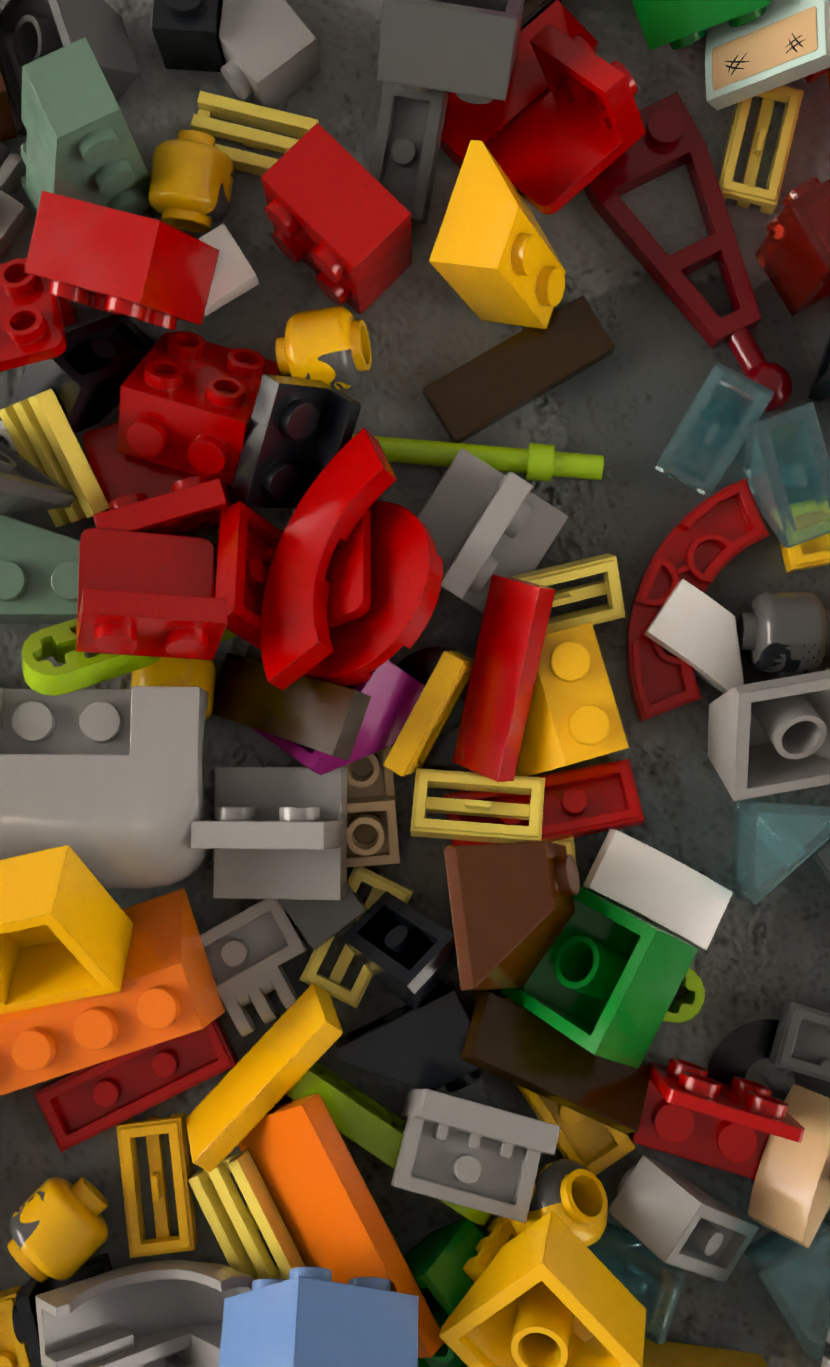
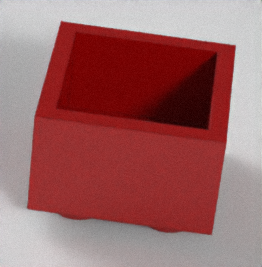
M318 123L261 176L267 200L264 211L273 224L274 232L271 234L273 241L292 262L298 263L303 259L318 274L315 277V281L335 304L341 306L346 301L361 315L412 265L411 213Z
M42 191L24 272L49 280L48 294L78 302L100 311L118 316L125 315L144 323L175 331L178 319L202 325L220 250L160 220Z

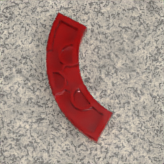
M365 428L344 445L311 484L283 532L268 572L260 615L261 654L267 681L282 691L334 652L329 636L327 615L331 583L325 579L331 557L336 545L346 544L363 515L381 494L397 480L378 440Z
M745 478L718 491L686 515L663 540L650 559L640 579L631 606L626 638L627 677L631 698L639 722L702 698L696 682L694 668L645 636L644 633L679 581L684 579L705 593L708 586L731 559L747 547L769 536Z

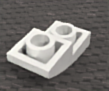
M614 829L609 830L583 884V887L641 918H645L692 946L706 951L733 894L732 891L696 870Z

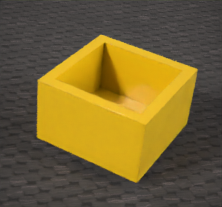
M69 845L0 860V1015L121 992L134 923Z

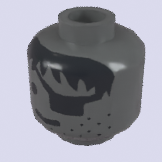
M760 592L753 600L749 612H740L738 616L737 634L740 650H748L753 666L759 671L766 673H811L821 665L823 658H830V608H826L820 596L812 592Z

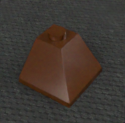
M548 841L444 848L461 991L523 987L575 913L573 895L579 893L580 880L573 856L567 855L566 846Z

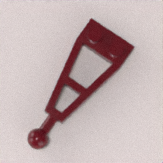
M676 92L639 110L646 134L583 190L595 211L708 345L714 349L727 342L744 373L741 383V394L745 403L757 412H773L781 408L788 401L792 392V380L784 367L774 362H767L750 330L756 328L761 320L759 308L706 142L679 94ZM686 164L709 236L668 256L619 196ZM716 260L733 310L732 313L722 318L718 316L686 277V275Z

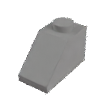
M223 0L218 37L226 64L221 67V72L229 87L240 100L244 101L250 97L256 105L274 108L321 72L317 38L285 0Z
M645 1155L641 1157L637 1165L630 1168L624 1174L618 1186V1195L608 1209V1212L664 1263L722 1282H726L760 1228L749 1218L673 1167Z

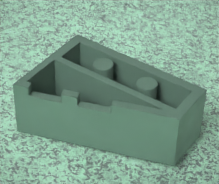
M86 37L23 65L21 120L27 130L26 142L21 143V157L26 165V176L20 177V189L35 220L42 191L142 215L150 205L148 201L150 175L122 111Z
M0 514V624H59L77 618L79 540Z

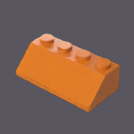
M185 888L122 909L134 924L121 992L0 1015V1096L201 1030L225 1012Z

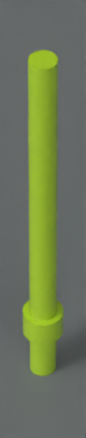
M374 436L378 440L388 462L450 467L460 449L463 448L497 471L526 474V480L551 482L552 476L601 480L603 475L604 455L555 451V445L529 443L528 449Z

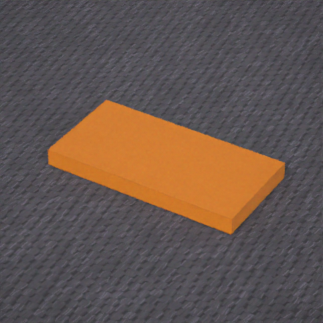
M317 1093L274 1106L238 1146L241 1152L249 1150L306 1267L329 1269L332 1271L333 1282L349 1284L350 1279L358 1277L388 1279L391 1281V1291L419 1296L418 1358L432 1357L445 1343L439 1337L441 1329L321 1096Z

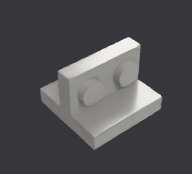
M461 448L418 518L426 524L435 543L436 553L442 558L443 576L441 587L484 613L492 574L514 576L534 571L569 516L530 492L533 485L513 472L504 475Z
M215 767L214 819L191 821V849H214L213 898L346 899L347 767H339L323 775L315 773L308 767Z
M407 1089L401 1116L408 1118L391 1186L526 1223L541 1153L555 1155L561 1126L430 1089Z

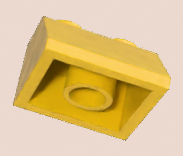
M471 140L429 262L482 321L547 329L553 308L560 303L564 294L566 271L531 209L483 141Z
M592 622L545 635L515 776H531L629 748Z
M551 1210L500 1248L442 1325L439 1337L468 1367H643L646 1308Z

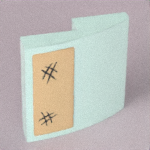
M772 0L771 4L766 6V12L750 23L738 27H730L729 22L726 21L708 28L705 48L707 103L718 111L829 68L830 0Z

